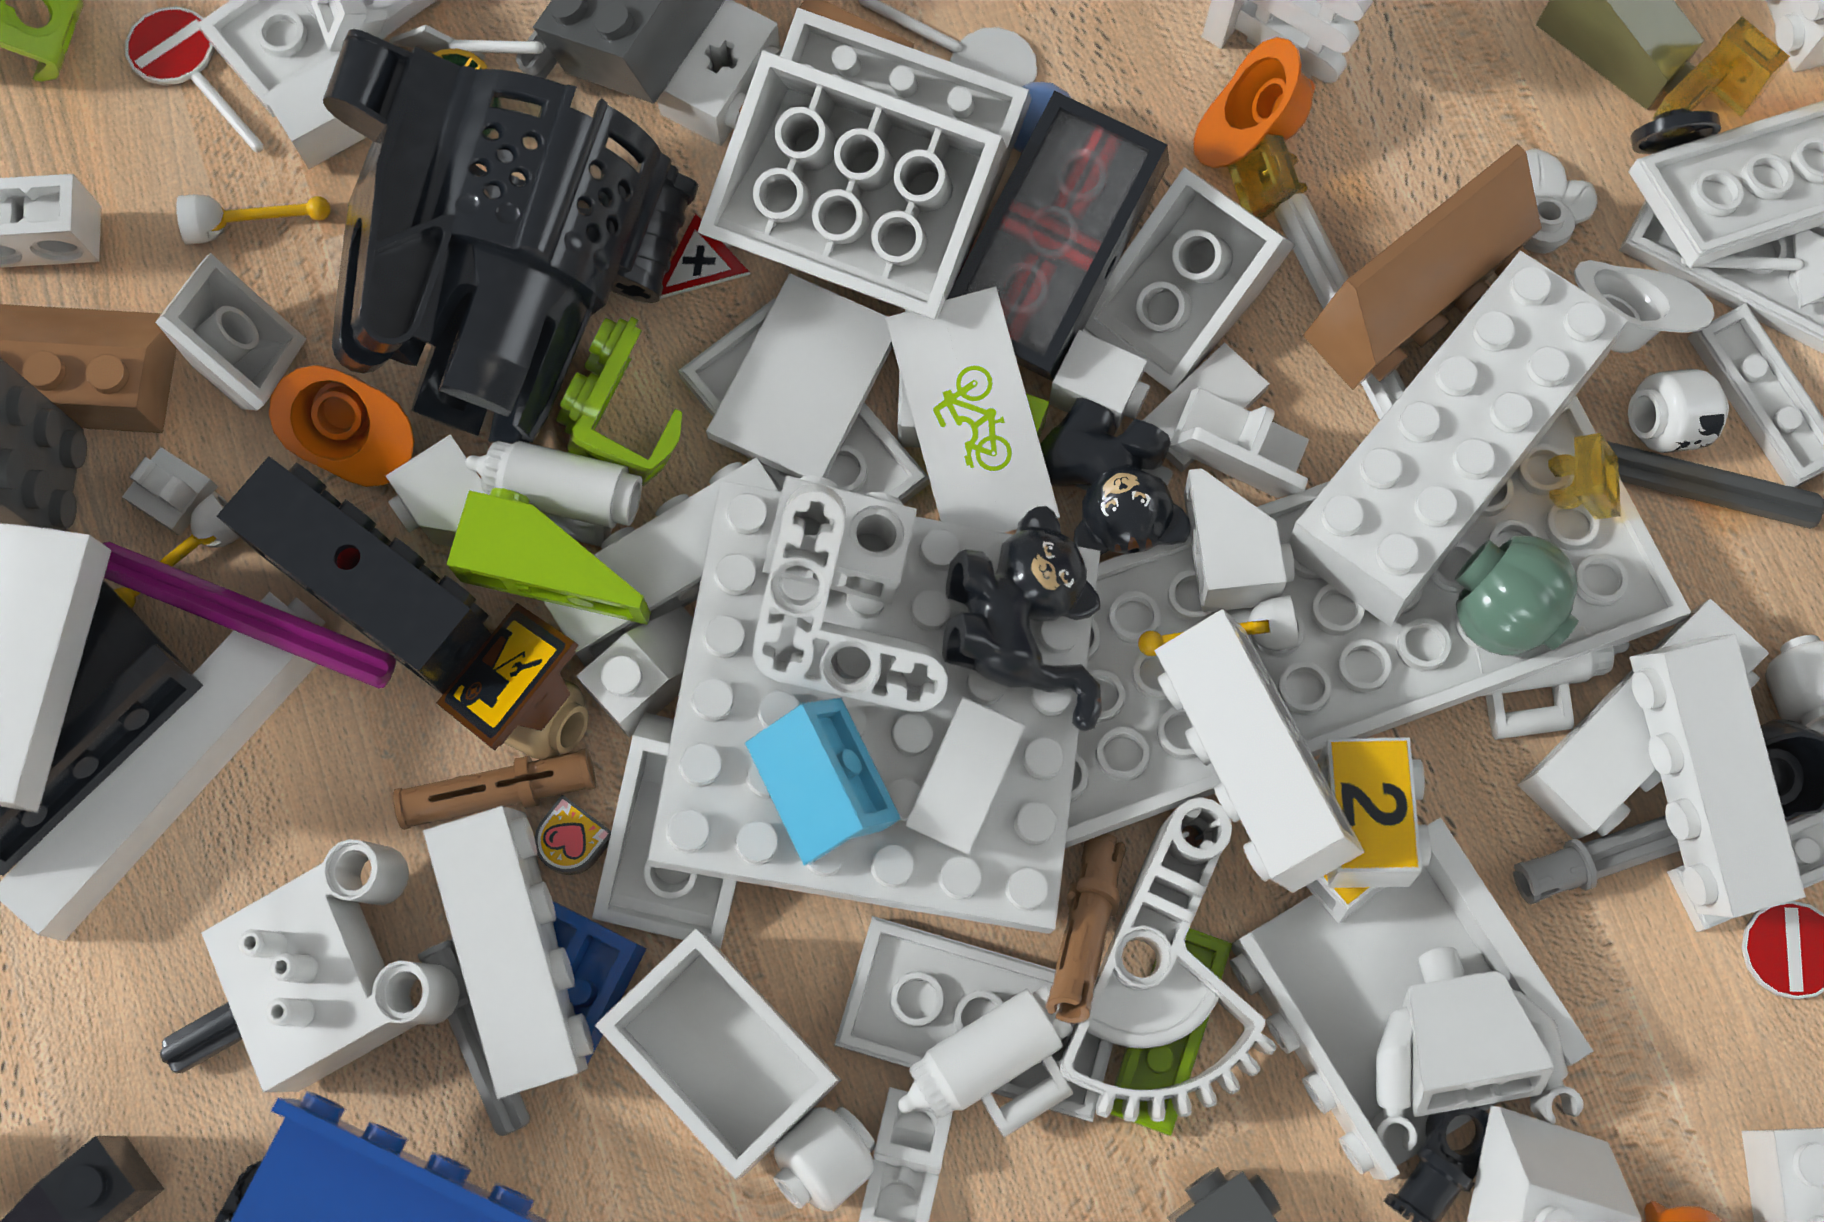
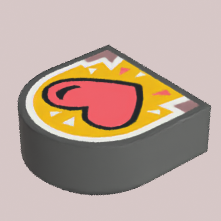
M561 795L537 827L535 833L537 855L547 867L563 875L579 874L591 868L606 850L611 831L564 795Z

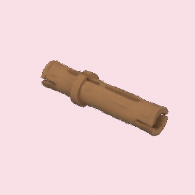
M585 748L580 749L578 752L543 760L532 761L530 756L515 758L513 766L458 776L406 789H394L393 804L398 824L401 829L405 830L410 829L411 826L466 816L500 806L522 803L525 809L539 806L540 799L583 789H595L596 779L589 750Z
M1103 834L1084 842L1079 875L1076 882L1070 883L1067 892L1066 902L1070 908L1069 917L1055 968L1053 985L1051 986L1046 1003V1009L1049 1014L1056 1013V1019L1067 1023H1081L1089 1019L1110 917H1113L1119 908L1121 897L1117 890V881L1126 847L1121 841L1116 844L1113 853L1117 837L1110 834Z

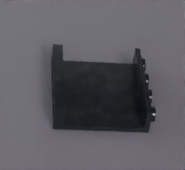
M104 579L38 813L0 806L1 876H4L204 686Z

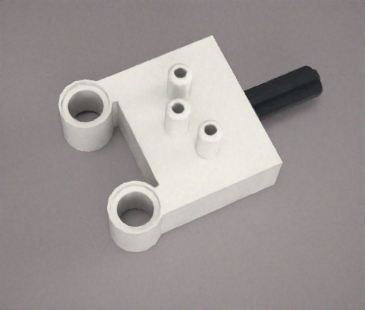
M348 839L339 842L329 850L324 862L201 932L228 1002L165 1037L162 1041V1049L159 1052L162 1061L168 1064L174 1073H184L243 1039L263 1092H299L416 1025H435L444 1022L451 1016L458 1004L460 993L458 981L451 970L442 965L410 961H397L385 967L359 904L361 902L385 905L395 901L402 895L408 883L409 870L407 861L401 852L389 846L362 840ZM370 860L372 867L371 875L363 886L361 871L364 864ZM419 978L423 993L421 1001L414 1008L411 1003L410 993L414 982Z

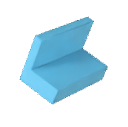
M842 698L802 703L745 742L803 865L812 864L850 839L881 832L901 820Z

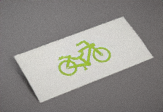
M996 286L945 300L936 320L911 311L886 317L887 327L940 520L1005 533L1016 530L1020 520L1028 511L1035 507L1047 506L1054 511L1057 518H1060Z

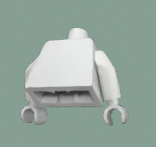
M1453 947L1435 948L1419 957L1418 963L1425 983L1416 984L1407 989L1402 1007L1393 1012L1388 1018L1376 1056V1101L1380 1107L1384 1108V1111L1374 1117L1371 1127L1383 1146V1132L1387 1126L1394 1123H1399L1403 1126V1148L1409 1151L1416 1145V1129L1404 1117V1109L1412 1106L1414 1116L1419 1117L1530 1097V1107L1534 1116L1539 1120L1555 1125L1556 1119L1552 1112V1102L1557 1095H1560L1561 1105L1567 1115L1577 1117L1581 1113L1583 1099L1576 1090L1564 1086L1563 1079L1568 1076V1070L1562 1052L1558 1027L1553 1018L1521 991L1512 990L1505 975L1500 972L1490 971L1465 976L1457 950Z

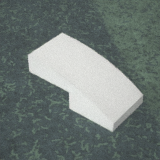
M963 697L905 826L969 854L1025 725Z
M889 1087L873 1156V1172L868 1179L859 1222H929L953 1111L942 1118H936L931 1109L916 1108L909 1113L902 1112L898 1105L899 1100L907 1095L908 1091Z

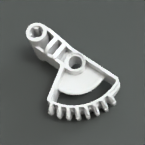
M1202 797L1189 799L1181 804L1158 829L1122 918L1099 968L1089 1019L1081 1023H1075L1074 1033L1070 1035L1060 1058L1059 1069L1066 1080L1099 1094L1096 1104V1114L1098 1116L1108 1117L1113 1109L1114 1098L1123 1099V1119L1129 1122L1137 1120L1139 1101H1147L1148 1113L1152 1121H1163L1166 1113L1164 1099L1168 1098L1172 1099L1178 1116H1190L1192 1105L1188 1093L1195 1091L1204 1107L1211 1108L1217 1104L1216 1094L1210 1083L1217 1080L1222 1089L1227 1093H1236L1240 1090V1086L1230 1069L1236 1065L1245 1074L1255 1076L1260 1071V1067L1257 1061L1247 1053L1250 1048L1253 1047L1266 1055L1273 1054L1277 1048L1270 1038L1261 1033L1265 1026V1019L1195 958L1185 946L1186 934L1196 915L1195 913L1219 857L1230 842L1232 833L1229 816L1222 806L1214 800ZM1186 826H1192L1199 832L1195 840L1202 839V843L1198 847H1193L1185 841L1189 833H1182V830ZM1129 941H1143L1151 946L1155 952L1156 966L1150 976L1140 978L1133 976L1126 970L1122 961L1123 948ZM1217 1002L1244 1026V1031L1237 1042L1213 1066L1189 1080L1169 1087L1152 1090L1124 1089L1092 1079L1075 1071L1073 1068V1061L1086 1032L1124 1047H1159L1173 1043L1194 1031L1209 1016Z

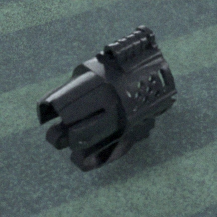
M351 29L343 41L339 57L323 98V104L335 118L372 140V144L348 204L332 337L334 356L343 367L352 372L364 374L374 372L389 359L405 365L417 366L427 343L431 345L414 398L411 409L413 412L443 425L479 436L486 412L491 410L494 412L488 439L490 443L497 441L509 444L518 441L533 443L550 414L591 316L606 305L610 292L612 291L639 302H659L664 288L662 285L664 275L668 273L671 266L669 261L671 253L678 244L677 235L679 228L683 227L686 219L684 215L686 207L694 201L699 185L695 180L678 173V168L671 164L672 161L667 155L661 153L658 145L647 132L627 116L609 106L604 99L601 98L597 102L592 117L570 108L576 86L563 85L548 79L514 71L475 69L468 66H459L415 46L412 52H409L362 30ZM497 97L523 101L542 107L539 116L536 117L514 110L491 107L490 104L492 98ZM494 129L498 132L499 137L491 139L483 134V130ZM609 137L634 157L638 162L636 170L623 158L606 148ZM523 138H534L537 141V148H526L523 144ZM475 164H481V165L485 166L487 172L484 171L483 169H481L480 167H478V166L475 165ZM591 165H595L600 169V179L592 176L590 172ZM512 173H521L525 180L512 175ZM585 201L589 205V209L578 207V202Z

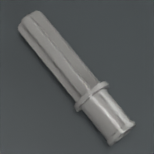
M1666 815L1586 843H1582L1577 839L1565 842L1564 849L1540 858L1515 864L1514 869L1516 871H1513V876L1522 898L1527 903L1534 904L1552 895L1577 887L1585 891L1595 888L1599 878L1680 851L1677 838L1669 829Z
M453 939L424 950L418 954L421 963L442 965L451 970L458 981L460 990L458 1004L453 1014L448 1017V1020L494 1131L499 1136H504L526 1126L530 1121V1116L520 1092L497 1099Z

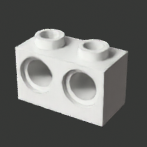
M74 174L0 178V268L99 262L101 205Z
M786 475L767 547L763 572L770 573L782 516L789 497L800 487L808 484H822L833 489L842 498L846 508L845 528L830 589L892 604L900 583L917 509L904 506L898 498L886 493L870 492L861 495L838 489L834 482L823 477L807 475L799 479ZM811 501L808 511L795 512L796 517L812 518L820 524L833 525L834 519L824 515L825 504ZM804 534L801 548L794 546L790 542H787L785 545L786 550H808L824 559L828 557L829 553L828 551L814 552L817 535ZM864 534L878 535L886 541L889 549L883 552H871L861 546L857 537ZM793 566L781 574V577L819 586L816 574L804 566Z

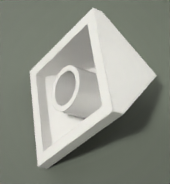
M212 253L208 254L201 261L156 320V324L190 365L239 408L246 410H258L267 402L306 341V338Z

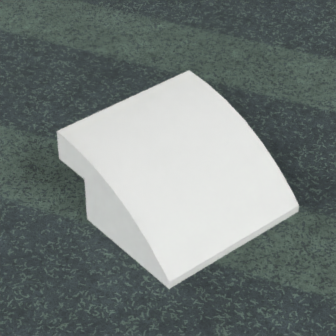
M797 7L780 56L762 50L698 233L936 320L972 248L1002 178L1032 100L1030 92L1026 88Z
M0 523V806L37 813L39 810L111 554V550L88 534Z

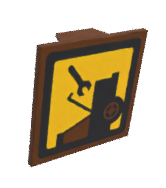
M516 603L436 704L495 751L498 746L503 745L517 726L542 731L571 695L560 672L576 653L575 650L579 645L519 603Z

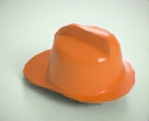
M1275 37L1259 44L1249 52L1238 67L1233 78L1209 106L1198 124L1193 139L1194 154L1202 165L1213 169L1230 166L1245 158L1254 148H1264L1287 141L1297 134L1306 122L1312 106L1315 85L1301 71L1300 53L1292 41Z
M320 365L301 367L283 377L271 394L269 417L273 432L283 446L299 458L348 482L365 487L386 485L389 483L386 475L412 459L414 435L411 422L400 404L383 391L367 384L355 375Z

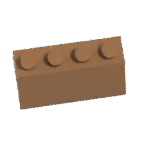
M1517 143L1349 277L1302 335L1352 390L1371 375L1379 382L1389 376L1408 358V355L1402 349L1413 340L1421 348L1430 342L1450 323L1444 315L1454 306L1462 314L1470 309L1490 288L1485 281L1494 273L1499 277L1520 250L1531 256L1524 246L1542 227L1526 151Z
M0 304V358L83 429L163 433L177 348L156 324V320L162 313Z

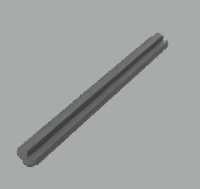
M1600 439L1621 481L1624 483L1809 529L1818 526L1824 513V499L1818 493Z

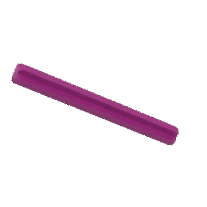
M112 542L102 543L111 550L104 578L376 688L386 687L394 673L396 659L387 652Z

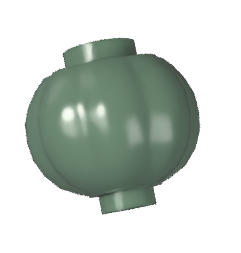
M1514 536L1500 547L1487 540L1468 559L1455 577V581L1464 587L1456 602V611L1460 625L1466 636L1487 652L1498 655H1519L1543 644L1554 650L1569 637L1579 622L1577 618L1570 614L1578 588L1575 570L1564 552L1548 540L1534 536Z

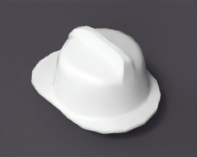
M1593 260L1580 262L1574 270L1575 281L1581 290L1628 320L1611 348L1615 352L1629 353L1636 351L1660 331L1677 333L1700 331L1707 328L1715 316L1712 303L1702 291L1688 281L1669 273L1651 269L1614 266Z

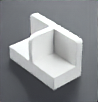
M1199 387L1191 391L1171 439V449L1276 498L1303 492L1308 482L1307 477L1296 473L1309 439L1272 422L1275 413L1273 409L1263 406L1249 411Z

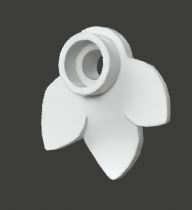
M1530 149L1526 153L1542 228L1524 248L1535 253H1550L1559 246L1564 245L1571 238L1576 224L1591 218L1597 206V195L1594 186L1590 182L1583 180L1567 181L1565 169L1556 157L1540 149Z

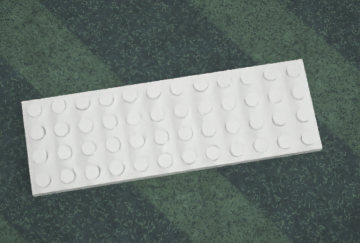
M1575 395L1391 627L1294 559V580L1286 583L1282 597L1291 596L1297 622L1299 646L1282 650H1268L1259 646L1252 639L1251 635L1248 636L1313 757L1321 754L1327 739L1367 738L1512 685L1589 652L1598 651L1611 645L1615 647L1683 622L1691 614V611ZM1329 481L1308 488L1303 492L1291 494L1257 507L1277 521L1280 543H1289L1296 521ZM1190 535L1185 543L1157 545L1147 551L1132 554L1126 553L1099 563L1096 592L1099 595L1101 607L1093 614L1086 670L1100 684L1102 711L1094 729L1088 731L1079 730L1065 848L1177 808L1189 799L1204 798L1215 794L1214 787L1222 783L1212 763L1207 766L1204 765L1192 749L1185 732L1193 727L1184 708L1177 710L1162 690L1158 676L1165 673V670L1158 656H1146L1138 647L1139 637L1146 631L1153 630L1161 635L1185 632L1218 612H1202ZM1514 536H1534L1550 541L1570 559L1576 573L1578 588L1570 614L1579 620L1577 626H1585L1592 633V636L1494 672L1482 674L1476 652V647L1479 646L1466 636L1457 616L1456 602L1464 587L1455 581L1456 575L1468 559L1487 540L1492 541L1498 547ZM1255 607L1225 611L1237 623L1249 621V616Z

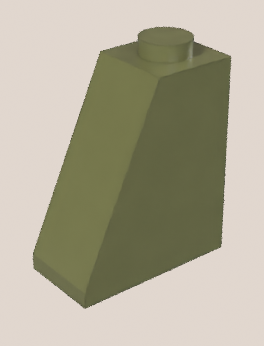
M1549 0L1536 23V26L1646 110L1651 107L1663 92H1666L1673 98L1698 69L1689 61L1705 41L1674 0Z

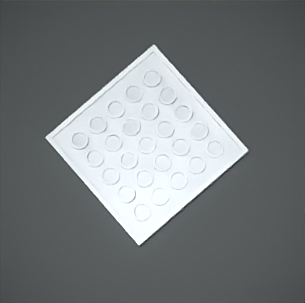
M720 480L647 866L1046 934L1052 933L1056 927L1079 729L1072 724V716L1077 704L1078 694L1071 688L1053 692L1032 687L1010 688L985 678L975 670L945 662L948 682L947 691L942 701L934 708L923 712H915L787 684L766 677L757 668L753 659V644L769 578V573L763 572V567L782 492ZM915 516L900 583L892 604L830 589L823 621L924 644L935 649L942 656L943 638L948 620L961 612H969L964 604L950 600L946 596V581L950 562L958 552L965 549L981 551L992 561L995 574L998 568L1002 543L1013 534ZM803 517L802 519L805 520L804 534L817 535L821 524L815 519ZM864 534L857 537L861 546L871 552H883L889 549L886 541L878 535ZM1077 546L1087 569L1086 580L1096 591L1100 551ZM780 577L782 591L794 600L811 598L819 588L816 585ZM771 608L770 613L772 615L784 614L776 608ZM785 614L779 640L775 643H765V645L775 648V659L778 661L788 662L792 652L803 653L804 651L793 645L798 617H791ZM1093 615L1090 618L1073 620L1064 616L1054 621H1034L1030 619V628L1042 654L1043 664L1053 666L1082 664L1086 669ZM812 616L800 617L808 623L813 621ZM855 646L840 648L831 659L835 672L846 679H856L863 676L871 665L869 656L862 649ZM881 654V674L876 685L887 686V673L905 677L907 679V689L912 692H919L923 682H935V680L927 676L926 665L915 663L911 673L890 670L892 655ZM963 697L1025 725L969 854L905 826ZM842 698L901 820L881 832L850 839L812 864L803 865L745 742L802 703Z

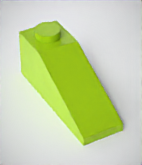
M492 488L490 495L469 490L447 561V566L460 582L648 625L651 611L644 597L534 505L529 504L530 500L526 496L503 488Z

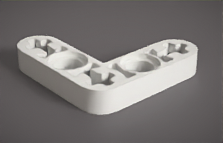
M808 484L798 488L789 497L783 512L753 644V659L757 668L766 677L775 681L906 711L923 712L934 708L942 701L947 691L948 682L946 664L943 657L935 649L924 644L823 621L844 533L846 508L842 498L833 489L825 485ZM811 501L825 504L824 515L834 519L833 525L821 524L815 543L814 552H829L826 559L808 550L785 549L787 542L801 548L805 520L796 517L795 512L808 511ZM793 566H804L816 574L819 588L811 598L794 600L782 591L780 586L781 574ZM771 608H776L784 614L772 615L770 611ZM786 614L791 617H798L793 645L804 651L803 653L792 652L788 662H781L775 659V648L765 645V643H775L779 640ZM812 616L813 621L808 623L800 617ZM855 646L862 649L869 656L871 665L863 676L856 679H846L839 676L833 669L831 659L834 653L840 648ZM881 654L892 655L890 670L911 673L915 663L926 665L927 676L935 680V682H923L919 692H912L907 689V679L905 677L887 673V686L876 685L881 674Z

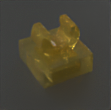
M1266 135L1245 158L1228 166L1240 205L1259 219L1267 217L1281 203L1287 201L1293 195L1304 193L1308 190L1307 184L1298 180L1294 165L1299 161L1295 154L1288 151L1283 135Z
M1601 433L1574 437L1575 457L1563 454L1548 460V468L1555 477L1575 475L1572 484L1567 488L1549 491V498L1558 508L1573 509L1583 504L1594 519L1621 516L1618 457Z

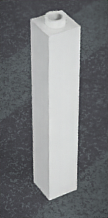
M269 591L260 601L319 626H323L326 623L297 597L286 606ZM233 630L193 673L204 686L11 869L0 881V901L37 935L65 941L317 664Z

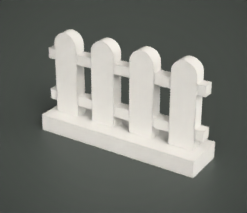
M1211 0L1202 38L1222 49L1235 30L1248 36L1247 42L1255 47L1263 41L1275 37L1289 39L1299 50L1302 63L1301 71L1307 78L1310 79L1314 76L1323 82L1334 83L1347 66V61L1342 53L1349 51L1359 37L1360 32L1354 21H1358L1364 16L1373 0Z

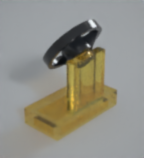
M1742 16L1723 35L1718 45L1664 98L1652 118L1653 121L1637 128L1631 134L1633 151L1640 154H1655L1675 146L1718 134L1721 130L1719 115L1716 112L1693 110L1713 92L1742 117L1759 100L1790 56Z

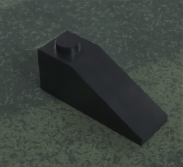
M95 1136L37 1182L0 1222H125L161 1193L164 1187L127 1136Z

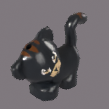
M1077 398L1062 422L1053 428L1040 443L1052 486L1077 484L1090 486L1082 501V520L1074 530L1073 542L1078 547L1099 550L1100 556L1108 551L1132 554L1147 551L1157 545L1185 543L1191 532L1189 517L1181 507L1173 503L1168 487L1161 478L1141 470H1154L1162 466L1171 445L1169 435L1151 423L1135 419L1124 433L1115 437L1114 434L1117 427L1113 413L1108 408L1086 398Z
M1035 507L1028 511L1020 520L1017 532L1002 543L998 568L995 574L992 561L984 552L965 549L958 552L952 559L946 581V596L950 600L964 604L969 612H961L948 620L943 638L942 657L946 663L975 670L985 678L1010 688L1032 687L1047 692L1071 688L1078 694L1077 704L1072 716V724L1080 731H1088L1095 728L1102 711L1100 684L1082 664L1059 666L1043 664L1042 654L1030 628V619L1034 621H1054L1064 616L1073 620L1090 618L1101 607L1098 593L1086 580L1087 569L1079 549L1072 540L1061 534L1060 523L1054 511L1049 507Z

